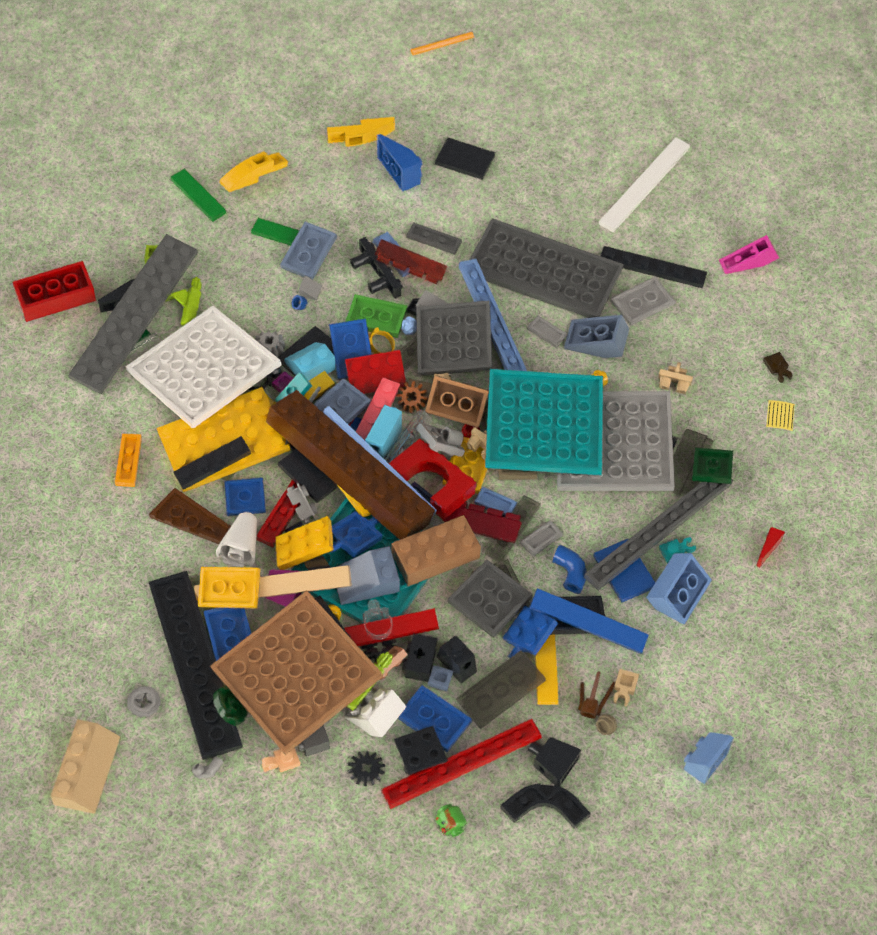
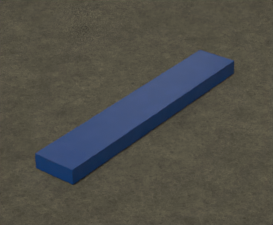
M538 588L529 607L640 654L643 653L649 634Z

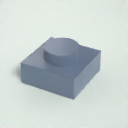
M434 665L428 686L447 692L453 671Z

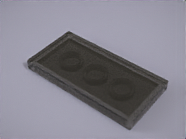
M520 651L458 696L456 701L478 728L481 729L545 682L546 679L527 656Z

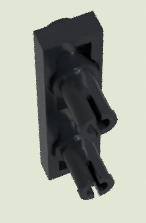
M366 237L359 239V250L362 254L350 259L352 268L357 269L362 265L370 264L380 277V279L368 283L370 293L374 294L386 288L394 298L400 297L401 289L403 288L401 281L395 278L391 267H387L382 255H378L374 244L369 242Z

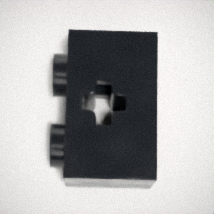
M413 634L412 641L408 640L406 652L409 655L408 659L404 658L402 670L405 671V678L429 681L437 649V638Z

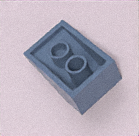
M623 315L571 320L564 348L602 358L622 357L629 327Z
M390 546L370 550L337 566H350L352 586L337 588L341 605L399 592L400 580Z

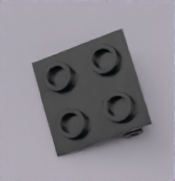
M433 726L394 739L404 763V771L408 775L448 762Z

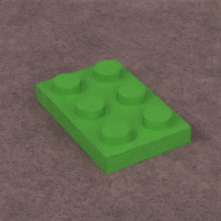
M355 294L345 322L366 319L369 332L378 327L379 331H386L392 337L398 338L402 321L406 316L407 305Z

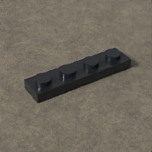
M242 436L177 469L173 473L184 490L249 456L251 451Z

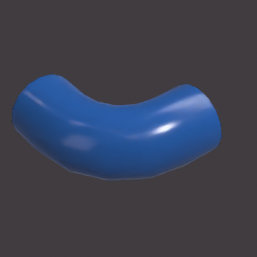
M559 545L552 562L567 570L568 574L563 587L570 592L580 594L586 582L584 578L585 573H587L585 562L578 553L568 547Z

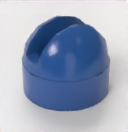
M296 295L292 299V307L296 310H304L306 304H308L307 299L300 295Z

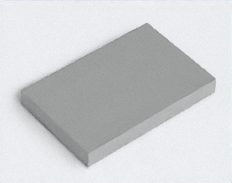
M656 277L624 291L610 300L630 326L676 303Z

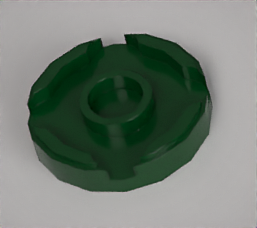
M222 686L214 692L213 701L216 710L227 723L235 726L240 725L246 720L248 711L227 686Z

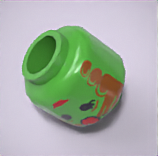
M447 804L437 810L438 814L435 817V821L443 835L457 837L464 832L463 828L467 821L459 806Z

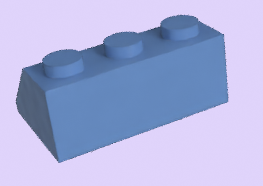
M691 553L673 554L646 598L656 610L685 624L712 579Z

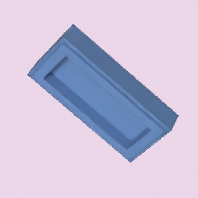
M485 487L481 488L474 500V504L485 506L487 510L488 508L504 511L503 517L506 516L507 512L512 513L517 505L516 501Z

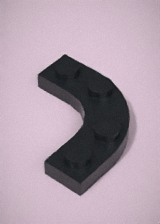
M541 783L522 788L503 802L500 807L513 823L537 807L546 806L553 808L574 829L591 815L587 808L565 788L557 785H541Z

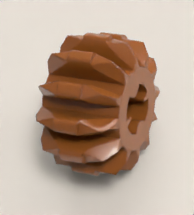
M412 381L410 387L406 382L405 390L399 387L403 394L396 395L397 398H402L397 403L398 405L404 404L402 407L404 411L409 407V413H413L414 407L417 412H420L419 405L424 408L426 407L422 400L427 401L429 399L422 395L428 391L426 389L421 390L423 387L421 383L416 387V382ZM414 393H416L417 395H415V397H417V399L415 401L411 400L409 402V394L413 395Z

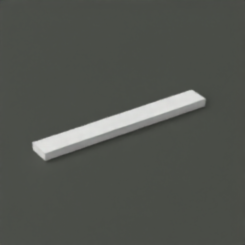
M675 137L601 218L599 225L614 233L689 150L690 145Z

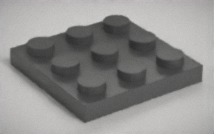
M486 559L448 598V603L494 638L531 600L533 594Z

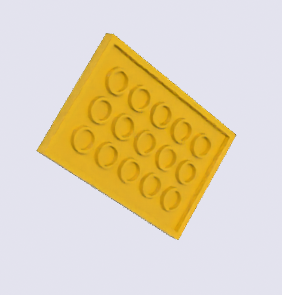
M263 387L238 396L195 428H191L182 419L156 428L174 471L242 436L251 451L249 456L184 490L182 489L183 492L290 451L289 444L285 445L286 439L266 422L271 404Z

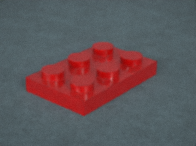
M400 350L345 359L349 383L363 394L375 393L382 378L399 383L402 388L405 387L406 379Z

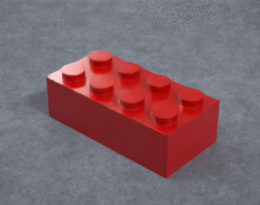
M83 261L12 282L26 322L96 301L94 287Z

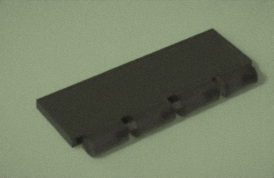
M686 429L673 456L674 491L670 492L681 496L682 493L687 494L691 491L695 482L692 481L695 447L711 449L714 442L707 435Z

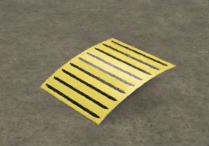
M769 400L766 427L793 431L795 404Z

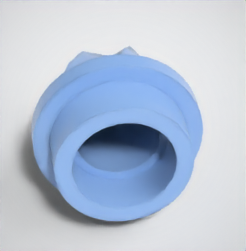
M407 316L402 321L401 329L405 335H413L417 332L416 319Z

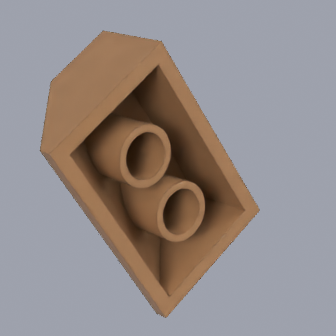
M435 376L425 412L480 427L488 407L489 390L445 377Z

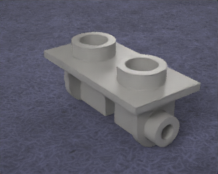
M296 483L298 488L295 489L294 486L287 488V495L293 505L300 502L301 506L295 510L300 521H303L305 524L311 521V516L316 519L315 514L318 511L313 502L309 503L306 497L309 495L306 487Z

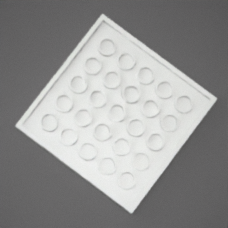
M212 306L128 364L126 369L127 372L191 428H195L280 367L281 361L217 308Z

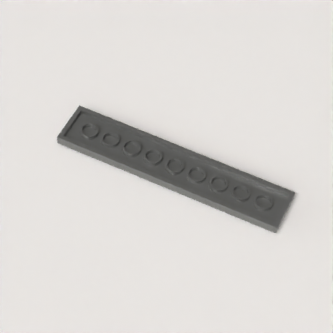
M168 234L164 236L69 373L70 379L99 394L103 393L198 254V249Z

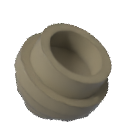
M608 714L601 715L596 722V728L599 733L603 735L614 733L617 729L616 719Z

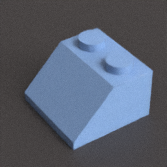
M709 732L706 738L702 736L696 744L697 749L694 753L690 751L685 757L684 762L686 764L684 770L705 784L728 755L734 738L731 735Z

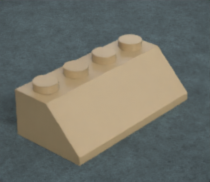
M77 719L51 793L54 805L95 814L120 740L119 735L98 723Z

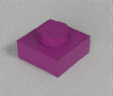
M284 371L272 382V387L281 393L294 378Z

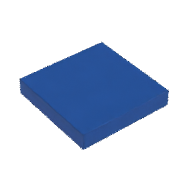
M263 477L224 481L227 516H237L245 512L252 514L266 513Z

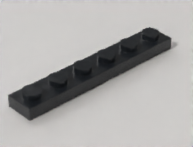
M607 246L603 247L601 257L624 264L623 269L702 289L707 276V272Z

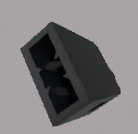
M457 636L452 637L440 647L436 657L448 670L453 671V675L461 684L477 672L475 655Z
M550 737L544 746L534 741L528 748L529 752L536 755L533 767L557 786L562 785L581 755V749L553 737Z

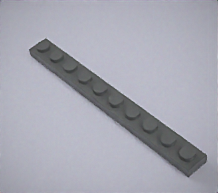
M731 479V484L701 482L585 573L584 578L599 591L731 486L733 479Z

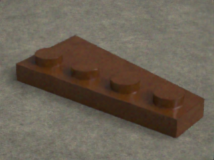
M176 488L149 513L150 518L216 544H220L231 527Z

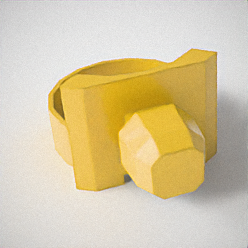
M378 327L370 334L368 331L370 348L373 354L382 353L373 345L372 337L375 335L386 337L391 344V351L394 350L395 340L388 332L379 331Z

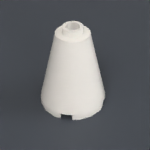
M245 512L239 514L218 545L216 555L218 558L219 555L223 558V563L235 567H244V565L251 567L254 564L256 557L257 519L252 513Z

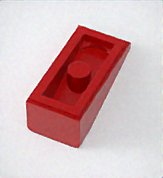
M774 527L770 528L756 564L757 567L760 568L782 542L785 534L784 531Z

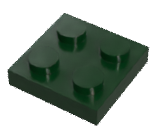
M695 447L692 481L731 484L734 450Z

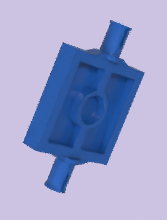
M355 511L332 525V537L335 542L333 543L334 550L331 553L342 548L355 558L382 540L383 535L375 528V525L380 522L375 517L368 520Z
M524 606L502 637L506 642L514 646L508 658L515 661L520 652H528L536 656L557 626L556 620Z

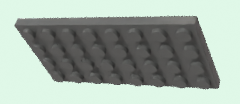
M493 218L469 259L477 260L487 282L587 318L600 317L624 264Z

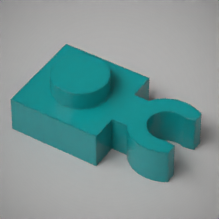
M691 537L685 538L682 543L675 539L659 545V549L667 564L673 554L692 553L696 550V546H687V543H690L692 540Z

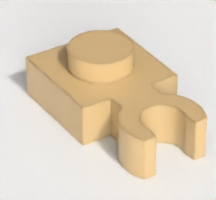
M619 669L614 690L618 691L613 699L615 704L618 698H623L625 700L624 706H628L629 694L634 695L639 674Z

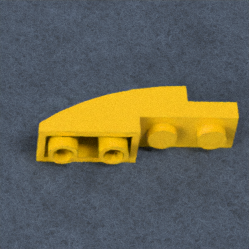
M395 117L361 119L360 125L327 127L328 143L345 142L346 147L375 141L378 134L386 136L395 130Z
M263 151L231 169L220 179V184L228 192L258 183L259 176L287 167L288 161L279 152L268 155Z

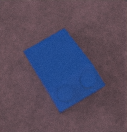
M378 134L377 158L402 192L420 185L422 177L421 158L416 156L413 150L382 134Z

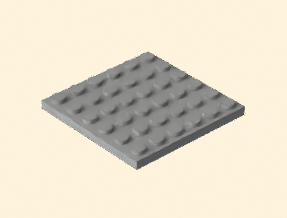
M603 391L602 474L557 473V491H674L670 391Z

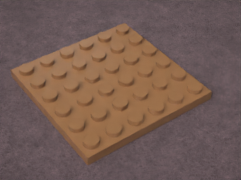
M305 591L210 666L284 755L288 754L383 677L382 672L308 591Z

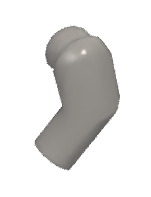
M215 757L208 766L194 765L192 772L198 779L211 778L224 762L219 757Z

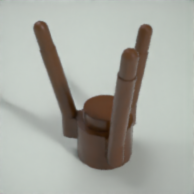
M600 671L596 673L590 698H586V701H584V682L580 683V704L578 710L583 717L595 719L596 715L600 716L602 708L614 690L616 682L611 684L598 705V701L594 698L599 683Z

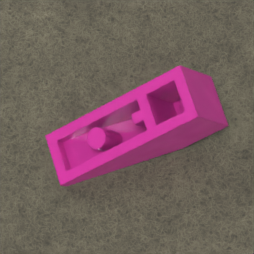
M765 235L721 258L719 261L724 273L729 274L763 267L779 259L773 243Z

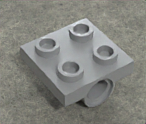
M421 422L416 427L421 434L420 437L430 444L429 447L436 452L443 451L449 456L456 455L462 457L465 450L461 446L463 441L461 431L449 427L440 429Z

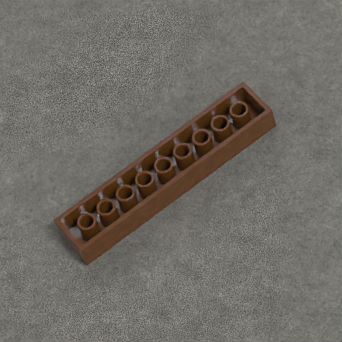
M298 390L270 406L266 422L348 495L358 501L364 509H367L373 517L398 539L401 540L419 533L430 524L435 509Z

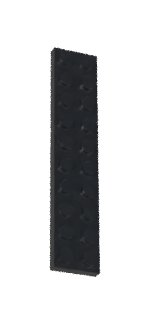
M184 571L149 581V587L202 760L243 748L237 726L227 723L217 712L214 705V692L224 685L210 667L216 660L188 572Z

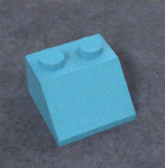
M315 342L284 359L295 376L300 372L308 381L324 370L327 374L335 370V356L322 343Z

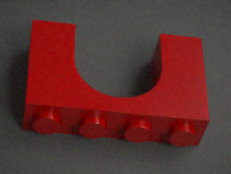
M419 438L388 464L406 481L416 474L426 471L442 476L447 484L431 497L430 504L437 510L435 514L442 520H445L475 494L477 482L471 476L462 472L457 465H453L443 454L432 450L429 447L430 444L425 443Z

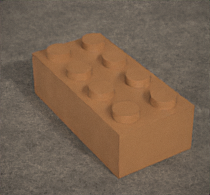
M464 515L392 543L393 559L407 586L480 558L481 546Z

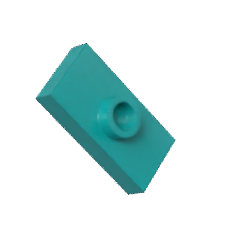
M299 372L276 397L275 401H280L295 390H298L304 396L312 385Z

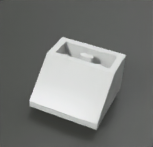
M373 687L357 709L354 711L349 709L345 718L371 736L383 737L404 711L406 705L392 689Z

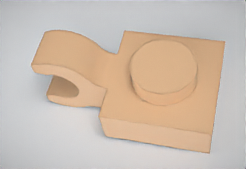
M295 748L286 755L279 749L274 751V757L262 759L264 772L278 767L281 773L300 766Z

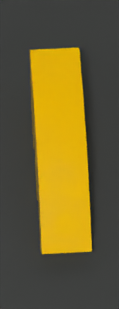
M550 635L535 656L537 704L558 705L555 635Z

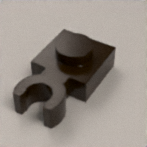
M780 352L764 357L763 362L771 374H778V381L780 383L784 382L782 376H787L789 380L792 379V373L786 370L789 365Z

